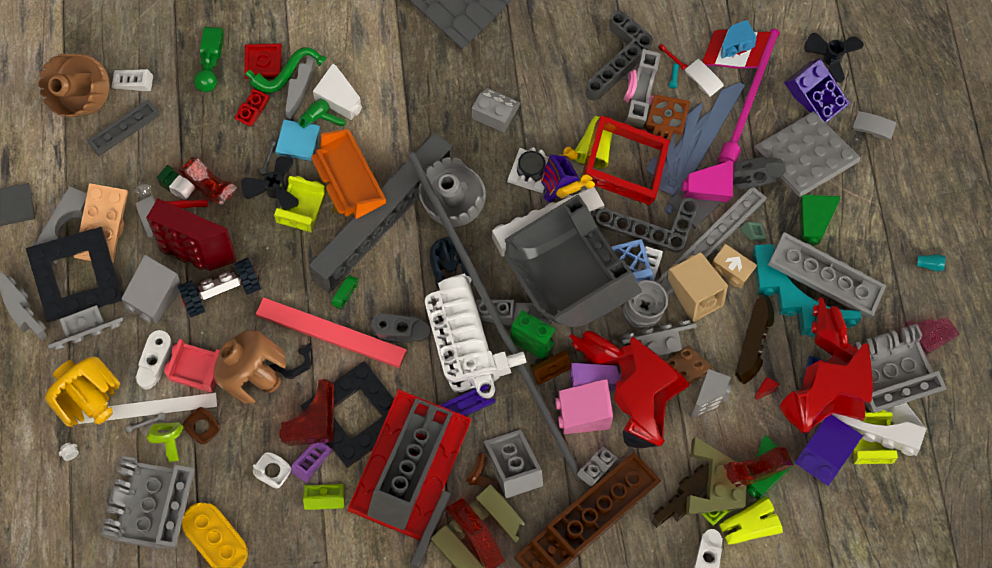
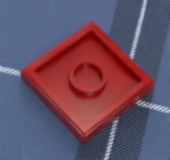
M281 43L245 44V79H249L245 76L248 70H251L255 75L260 73L266 79L275 78L282 70Z

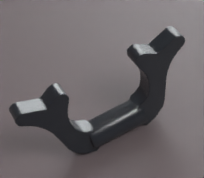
M308 343L305 348L298 349L299 353L304 356L305 361L297 368L286 370L277 364L269 365V367L274 371L280 372L287 379H294L311 368L310 350L312 344Z

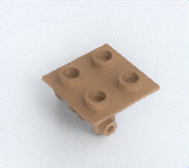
M689 345L666 360L691 385L695 383L694 380L698 382L700 378L705 376L708 369L713 368Z

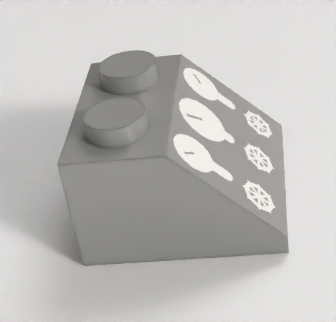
M487 88L479 94L472 106V119L505 133L521 102Z
M708 369L691 417H698L720 407L722 401L726 402L732 384H729L730 376Z

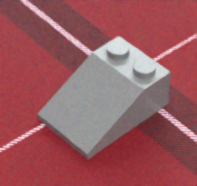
M521 429L484 441L486 451L505 498L543 486L542 470Z

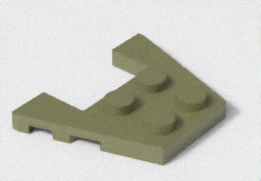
M693 438L691 441L690 457L709 461L706 499L692 495L688 496L685 515L744 508L748 468L699 438Z

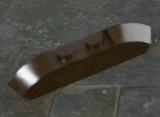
M768 296L756 299L735 372L736 378L742 384L752 380L763 364V360L760 357L764 345H761L762 338L766 339L769 329L766 327H771L774 324V310Z

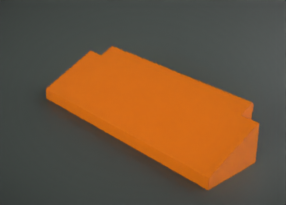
M344 129L321 133L320 149L316 150V154L311 156V160L321 180L329 183L326 186V190L337 212L344 213L345 217L353 213L355 219H358L386 204V198L350 130Z

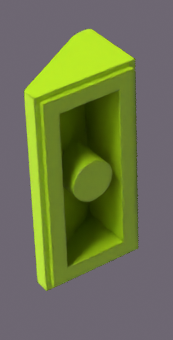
M344 484L304 485V509L344 508Z

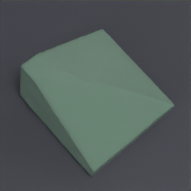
M746 222L740 227V230L750 240H766L762 223Z

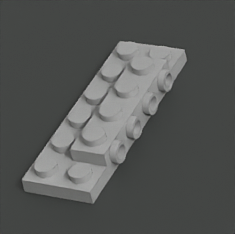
M785 232L781 235L768 263L770 267L854 311H860L862 315L870 319L874 316L886 288V285L865 275L862 271L848 266L843 261L836 260L829 254L821 252L812 245L804 243Z

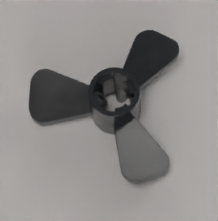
M811 33L804 45V50L809 53L824 55V61L829 65V73L835 82L842 83L845 76L840 63L844 54L862 49L864 43L859 38L853 36L845 42L832 40L828 44L819 34Z
M284 156L278 157L275 162L274 172L266 174L264 180L243 178L241 181L243 196L246 199H251L266 192L270 198H278L281 207L285 210L298 206V199L285 190L282 180L283 176L293 165V159Z

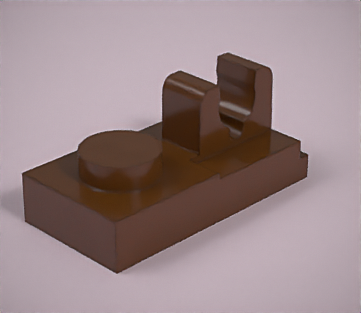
M565 350L548 358L546 361L541 359L540 364L536 366L534 364L530 365L536 384L540 385L571 369L569 355Z

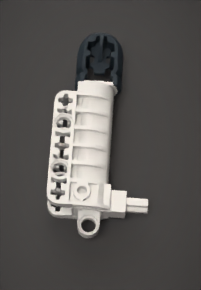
M444 237L435 241L431 246L429 254L433 275L436 278V286L440 291L430 293L425 298V306L442 368L454 392L460 393L476 388L479 396L490 398L495 393L494 381L499 379V376L510 374L511 367L527 363L524 352L506 356L505 351L494 355L489 351L470 285L473 281L450 237ZM460 263L463 274L445 279L442 270L447 269L448 273L456 271V267ZM434 298L438 301L435 306L429 304ZM438 316H442V322L439 321ZM439 329H443L445 335H441ZM448 351H452L453 356L449 357ZM450 364H453L454 370H451ZM464 381V382L461 383V387H457V385H453V384H455L456 382ZM489 384L491 390L488 393H482L480 391L481 386Z

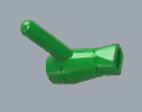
M320 98L313 102L301 115L298 124L305 128L321 118L339 126H344L346 121L327 113L329 105L324 99Z

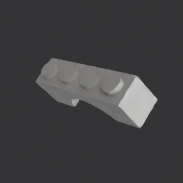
M645 49L641 52L636 70L637 87L629 101L625 123L631 126L642 128L646 122L651 89L661 53Z
M69 186L67 191L62 194L59 205L53 209L50 220L44 224L40 237L34 241L32 246L59 239L60 231L68 221L82 218L87 193ZM59 260L52 261L51 263L57 265Z

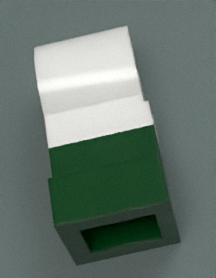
M166 165L157 176L160 186L183 200H186L195 190V186L189 180L180 176L169 165Z

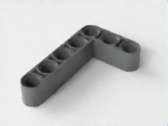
M620 10L612 12L609 29L627 46L588 80L586 96L593 101L600 99L638 64L643 49L651 51L652 36Z
M685 198L681 202L672 230L605 208L597 212L596 221L601 228L636 240L642 239L647 244L678 253L685 246L698 205L693 198ZM685 204H692L694 210L691 212L685 211ZM607 214L610 219L604 223L599 220L600 216ZM621 220L628 223V226L624 229H620L617 226V223ZM680 221H685L688 227L682 230L678 228L677 224ZM642 226L646 232L643 235H638L635 229ZM661 233L664 238L661 241H656L653 235ZM679 239L682 244L679 247H673L671 241Z

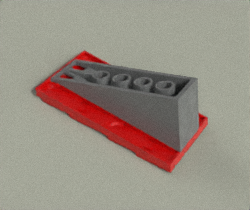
M398 389L347 511L420 541L443 492L472 419Z

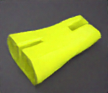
M599 116L593 117L575 149V152L578 154L575 161L585 164L594 126L600 118ZM605 130L602 132L593 166L595 168L603 169L609 164L611 132Z
M767 496L760 498L744 510L719 524L722 532H727L734 528L737 530L725 537L728 545L783 533L781 522L777 514H773L774 507Z

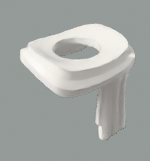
M269 452L263 454L256 465H253L254 476L273 488H280L291 473V466L284 459ZM275 463L280 467V473L277 477L270 478L265 474V468L268 464Z

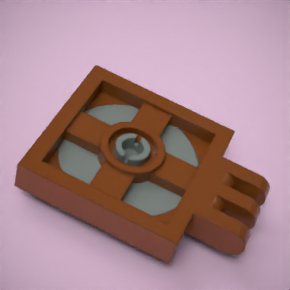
M654 94L646 129L654 130L653 135L668 136L667 140H670L671 143L673 134H683L690 101Z

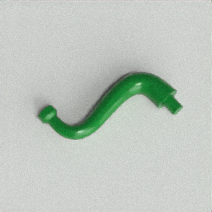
M303 47L292 54L283 69L273 80H267L260 73L255 75L251 70H248L245 76L251 80L249 84L260 92L271 94L278 92L285 86L302 57L306 55L311 56L316 60V64L319 67L327 58L324 55L321 56L312 48Z

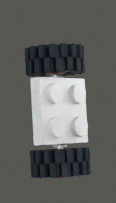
M248 257L234 263L239 277H236L234 272L230 273L227 271L221 273L219 278L215 280L210 278L202 281L201 285L198 286L200 291L198 293L192 280L178 285L182 301L191 318L205 312L200 298L205 300L237 287L240 283H242L246 295L261 290L258 277Z

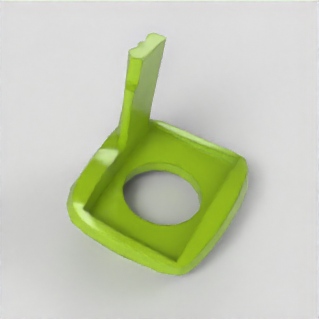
M180 422L156 423L151 426L146 438L150 443L165 442L168 461H178L179 456L175 438L181 434L184 426ZM159 430H166V431H169V432L159 433L158 431H159Z

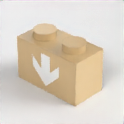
M727 244L724 245L711 264L720 276L726 278L731 285L741 289L754 274L757 267L755 263Z

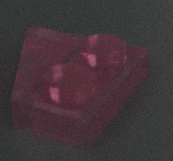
M949 318L937 321H908L905 324L906 327L913 324L919 326L923 335L919 342L926 355L960 335Z

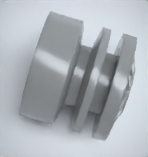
M649 280L639 281L637 283L642 293L625 302L622 312L629 325L637 329L654 327L658 324L668 306V296L660 284Z

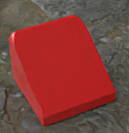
M765 377L755 395V399L758 400L777 390L779 383Z

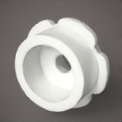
M71 443L62 445L59 456H62L65 461L74 459L79 453L76 448L77 445Z

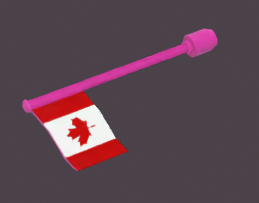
M729 29L715 30L702 61L706 66L737 69L758 68L732 138L722 146L718 157V164L728 161L737 162L741 151L738 141L776 39L780 35L778 29H771L770 32H754L757 36L755 47L725 58H721V49Z

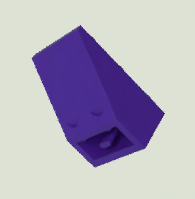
M821 59L808 62L784 82L793 97L810 113L814 111L825 123L850 104Z

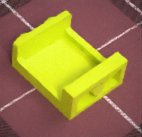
M289 176V185L286 191L295 196L299 204L290 210H285L281 206L279 209L276 208L274 214L275 221L279 224L312 233L326 196L325 186L318 181L311 182L300 176Z
M882 410L876 413H867L865 411V419L862 422L888 426L891 425L892 412ZM863 437L853 450L854 464H893L898 458L897 450H894V448H885L881 443L875 441L868 442Z

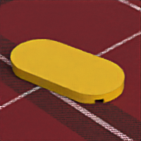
M196 503L190 506L184 513L182 529L212 568H242L248 557L247 546L219 509L210 503Z

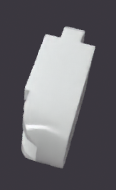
M154 331L149 335L138 364L139 369L135 377L142 389H150L157 382L159 383L165 365L170 359L173 343L165 331ZM159 339H162L163 343L158 345ZM158 360L156 364L149 365L150 361Z
M709 529L702 534L693 568H719L723 538H721L717 530ZM703 555H711L713 562H706Z

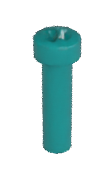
M673 64L671 81L668 85L672 89L678 86V64Z

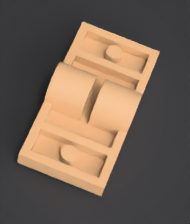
M89 183L79 233L102 227L112 262H114L118 238L122 236L124 229L123 214L128 191ZM88 251L74 255L76 259L91 261Z

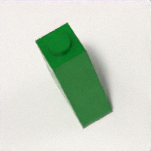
M803 195L799 202L800 241L812 246L820 244L840 201V196Z
M766 435L760 442L747 478L746 491L751 497H756L758 500L787 474L795 464Z

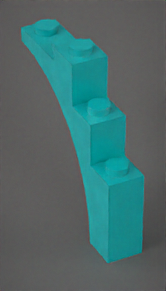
M774 244L755 245L752 251L753 263L757 265L754 272L757 295L772 296L776 294L779 315L791 317L798 314L801 335L814 337L815 333H811V328L816 316H812L813 306L817 305L818 302L800 291L786 274L768 265L775 250ZM840 309L847 328L858 325L861 319L860 311Z

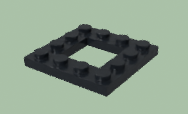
M102 227L26 248L48 323L95 305L100 308L122 301L121 289ZM88 251L98 287L61 298L51 262Z
M363 361L300 407L344 466L348 468L373 450L394 398L366 362ZM361 389L382 418L350 439L329 411Z

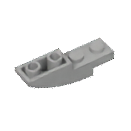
M1 272L0 292L9 314L23 333L30 328L43 341L48 337L44 332L46 327L40 320L35 321L32 318L34 314L28 308L30 304L26 300L28 295L22 288L18 290L15 287L17 283L10 275L6 277Z
M476 300L480 320L494 323L483 300ZM491 300L504 325H512L521 310L546 324H553V321L538 312L533 303H515L514 300Z

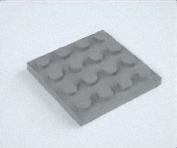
M814 111L754 146V151L760 157L765 156V159L777 158L785 162L786 171L780 178L799 197L860 162V156Z

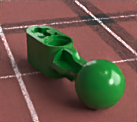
M204 26L200 46L202 70L195 74L193 80L196 89L200 92H211L217 85V77L213 72V67L217 65V59L221 57L224 39V29L221 27Z

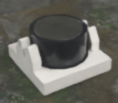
M534 147L530 148L529 151L519 148L508 177V183L543 193L545 188L540 179L549 157L545 156L542 150L537 152Z

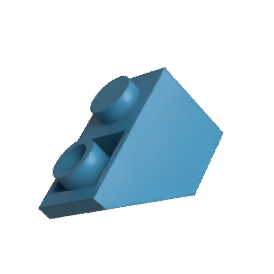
M748 20L730 27L722 45L721 58L732 57L739 52L748 51L755 47L757 36Z

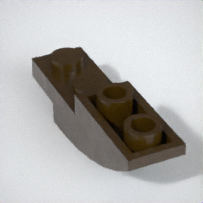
M709 463L705 466L703 464L698 466L694 470L695 474L690 478L688 476L683 478L678 483L680 485L677 490L678 494L668 501L670 504L665 508L661 506L653 513L652 523L656 528L671 516L677 522L685 516L687 497L690 495L700 497L707 483Z

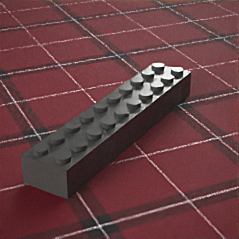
M436 133L431 137H427L422 147L414 151L425 174H427L426 168L428 166L434 167L433 163L439 160L442 163L443 158L450 157L452 159V145ZM410 160L402 163L398 168V172L394 176H390L385 186L381 189L386 198V204L358 219H355L353 215L349 219L347 226L344 229H340L336 233L335 238L324 245L322 252L310 260L308 266L312 281L328 294L419 199V184L421 181Z

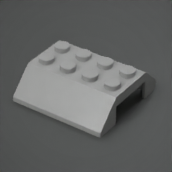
M917 324L901 328V343H899L898 334L895 330L872 337V340L870 338L865 340V344H869L873 380L871 403L865 402V406L872 413L947 389L939 371L933 373L919 342L923 335ZM856 342L854 345L851 344L857 349H860L862 346L860 342Z
M121 456L118 464L121 467L117 468V473L129 477V482L121 479L114 480L113 485L118 487H112L108 502L111 506H107L106 510L110 514L119 516V520L104 519L103 524L107 526H102L100 535L117 542L155 549L176 548L195 468L175 465L173 469L138 463L136 458Z

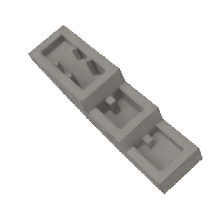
M307 55L306 64L299 63L297 79H290L286 104L287 120H292L309 90L316 66V60L311 56Z

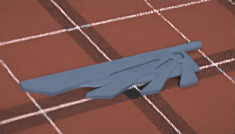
M739 82L721 90L713 109L701 119H699L703 103L699 104L687 115L684 136L675 148L674 134L671 143H669L658 189L672 195L673 198L681 190L682 181L690 173L696 172L745 88L744 84ZM653 157L646 169L652 177L657 163L656 157ZM667 205L664 211L667 214H671L673 208Z

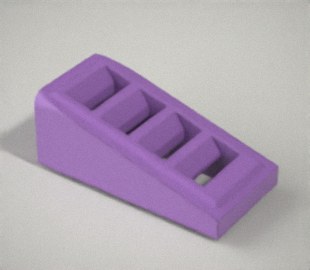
M316 438L292 464L291 472L307 483L332 452V448ZM315 448H318L320 451L323 452V454L321 455L319 452H317V451L314 450V449H315ZM310 454H312L318 459L315 460L313 457L310 456Z

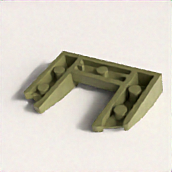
M490 484L452 522L445 525L431 537V542L455 568H484L462 541L490 516L512 541L517 544L519 537L516 536L519 525L524 527L525 523Z

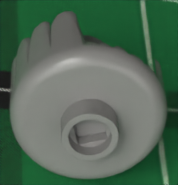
M450 157L442 159V163L439 160L433 163L434 167L428 166L426 168V176L452 226L459 227L472 222L481 213L485 204L486 190L483 181L460 158L454 157L452 161ZM420 183L419 198L423 207L434 221L443 225L422 183Z

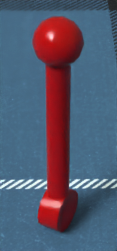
M663 44L658 46L660 51H664L685 71L688 67L687 64L679 61Z

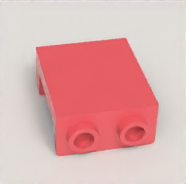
M179 339L178 343L174 344L172 348V358L170 362L166 363L164 372L170 381L213 393L216 385L213 371L220 350L216 349L215 352L185 344L182 339Z

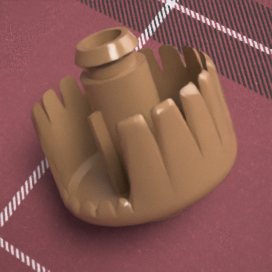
M59 54L58 56H53L49 59L50 62L44 64L43 68L47 70L40 72L39 76L43 79L38 81V86L44 88L40 90V95L47 97L43 99L45 105L50 106L49 109L52 112L66 117L88 116L100 110L105 104L109 94V78L103 65L94 57L86 54Z
M246 330L222 346L214 366V380L219 387L240 402L252 404L256 401L241 388L244 385L243 382L249 381L260 390H263V392L273 393L280 386L281 379L279 374L275 373L263 361L267 359L285 368L286 361L284 359H286V356L279 346L261 332Z

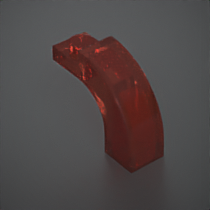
M191 157L179 169L183 176L197 190L219 205H222L231 198L234 190L237 188L232 182L223 181L215 176L199 158Z
M775 447L751 460L730 462L724 467L727 471V478L732 484H735L736 487H742L772 477L794 464L786 447Z

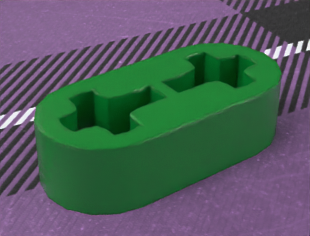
M348 275L333 297L331 305L341 310L356 289L359 279Z

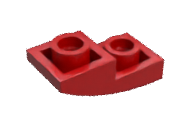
M252 89L246 102H242L234 119L251 127L266 107L270 97L258 90Z

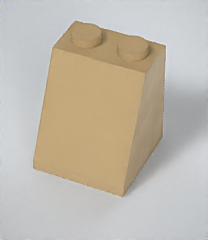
M701 252L697 255L689 256L684 262L676 263L669 269L668 281L690 321L695 322L724 306L728 285Z

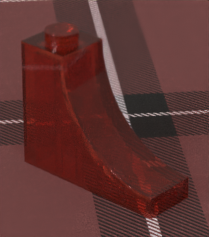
M327 379L319 380L316 395L310 406L298 417L290 421L281 422L279 436L282 443L288 446L333 442L334 383Z
M463 498L446 508L448 514L456 523L484 568H497L505 562L488 527Z

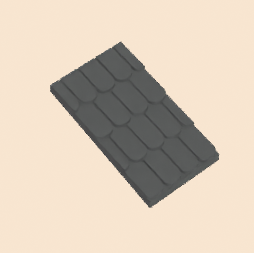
M512 0L409 1L463 49Z

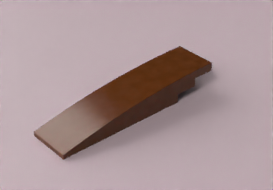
M633 452L551 521L541 533L530 541V544L515 555L514 559L522 568H566L653 490L661 480Z

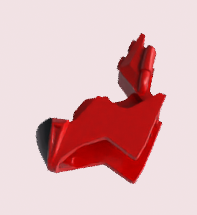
M591 330L586 331L582 339L570 334L569 337L573 340L572 346L578 352L582 351L585 354L583 358L589 364L613 366L619 364L621 366V380L616 382L614 400L621 411L631 416L623 429V439L626 446L633 448L661 447L665 442L664 420L666 403L688 388L690 383L682 374L634 336L630 339L631 345L619 348L612 344L611 341Z

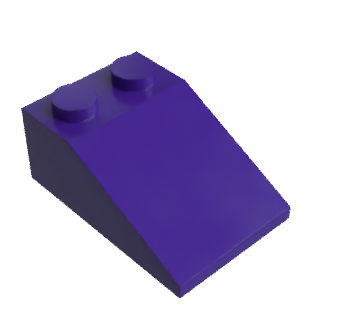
M831 414L825 418L795 461V464L829 486L863 435Z

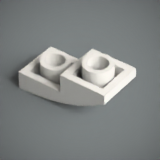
M699 59L685 69L686 74L709 97L724 86L720 79Z

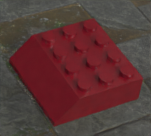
M157 198L146 219L159 250L163 254H172L181 262L186 263L188 261L197 269H206L208 271L233 264L237 261L227 228Z

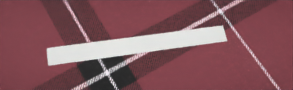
M216 393L108 406V408L112 407L113 414L107 420L195 410L199 407H217ZM82 410L85 420L82 422L78 421V424L94 422V418H89Z

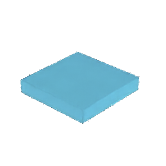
M283 120L275 151L276 155L312 161L311 156L315 152L320 126L310 124L302 128L298 122Z

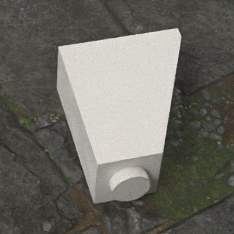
M332 64L313 90L314 100L324 99L330 109L352 120L361 111L360 97L337 66Z

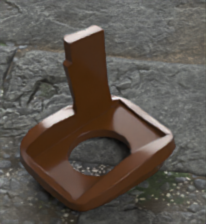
M203 407L197 408L183 422L186 432L200 444L208 443L220 431L219 422L210 411ZM199 420H206L209 423L208 431L203 434H199L194 430V425Z
M478 453L475 467L467 477L466 482L469 486L475 484L483 488H487L491 484L498 491L500 485L496 480L481 475L486 466L485 453Z

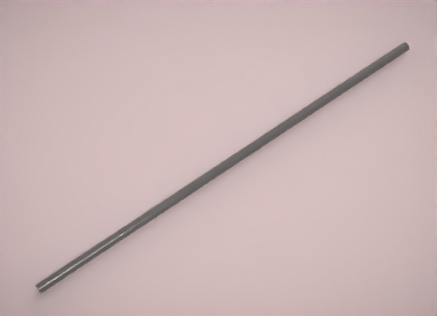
M414 152L409 153L407 156L511 355L517 354L518 351L421 164ZM525 364L518 365L517 368L576 481L580 480L581 478L577 476L579 468Z

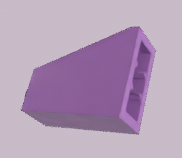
M571 363L570 386L573 388L607 379L609 391H615L616 382L621 380L622 373L618 372L617 366Z

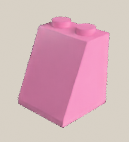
M607 379L559 391L558 398H555L556 410L560 409L561 416L558 417V426L563 429V434L608 430L611 428L613 412Z

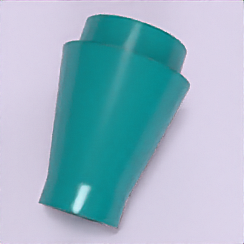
M941 254L918 255L917 266L936 272L944 271L946 256H941Z

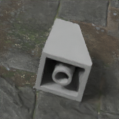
M145 255L121 298L125 305L124 308L132 314L134 312L138 313L140 318L147 323L151 321L157 324L180 294L178 285L181 282L178 274Z

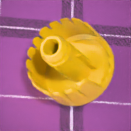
M88 357L77 364L72 360H68L54 371L52 376L56 381L47 390L45 401L66 426L73 427V425L78 424V421H84L82 410L89 418L93 417V423L98 425L111 417L113 410L112 407L108 408L107 406L109 396L106 391L113 396L115 393L114 389L116 391L119 389L120 382L98 357Z

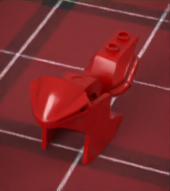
M819 298L817 305L813 306L812 316H816V319L812 322L811 333H815V344L831 354L832 357L827 361L819 360L807 367L801 390L791 392L779 406L780 411L788 422L801 433H810L814 426L833 413L863 421L865 419V402L871 403L873 380L869 344H863L860 349L849 344L846 332L847 327L840 309L836 306H832L830 309L826 308L823 298Z

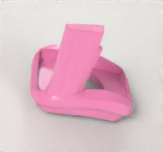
M632 70L628 74V88L623 99L626 103H629L636 91V70ZM650 95V99H649V104H650V105H652V101H653V98H654V96H651V95Z

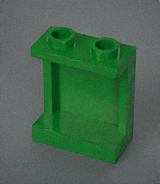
M521 310L512 324L511 339L515 345L545 360L554 345L550 338L554 334L555 328Z

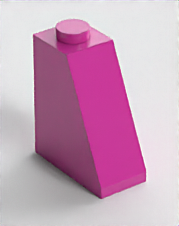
M733 161L690 173L682 181L681 190L684 191V198L728 203L733 197Z

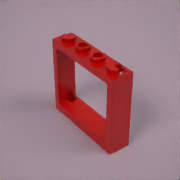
M600 116L594 126L581 178L583 175H589L593 178L590 181H593L596 187L650 206L657 197L670 140L664 139L660 135L648 133L644 129L631 127L627 123L615 121L610 117ZM603 130L660 150L650 189L593 169Z

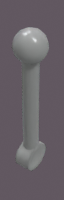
M159 413L155 418L133 426L128 425L126 426V432L131 433L136 428L158 420L164 421L166 415Z

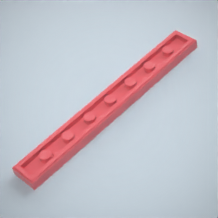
M264 297L256 312V317L399 369L407 352L402 347Z

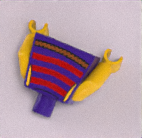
M566 147L562 155L550 154L541 178V183L546 190L544 199L548 202H553L555 198L565 199L568 195L581 190L582 186L588 189L595 186V183L590 181L593 178L589 175H583L581 181L578 182L580 178L569 161L576 159L578 156L572 147Z

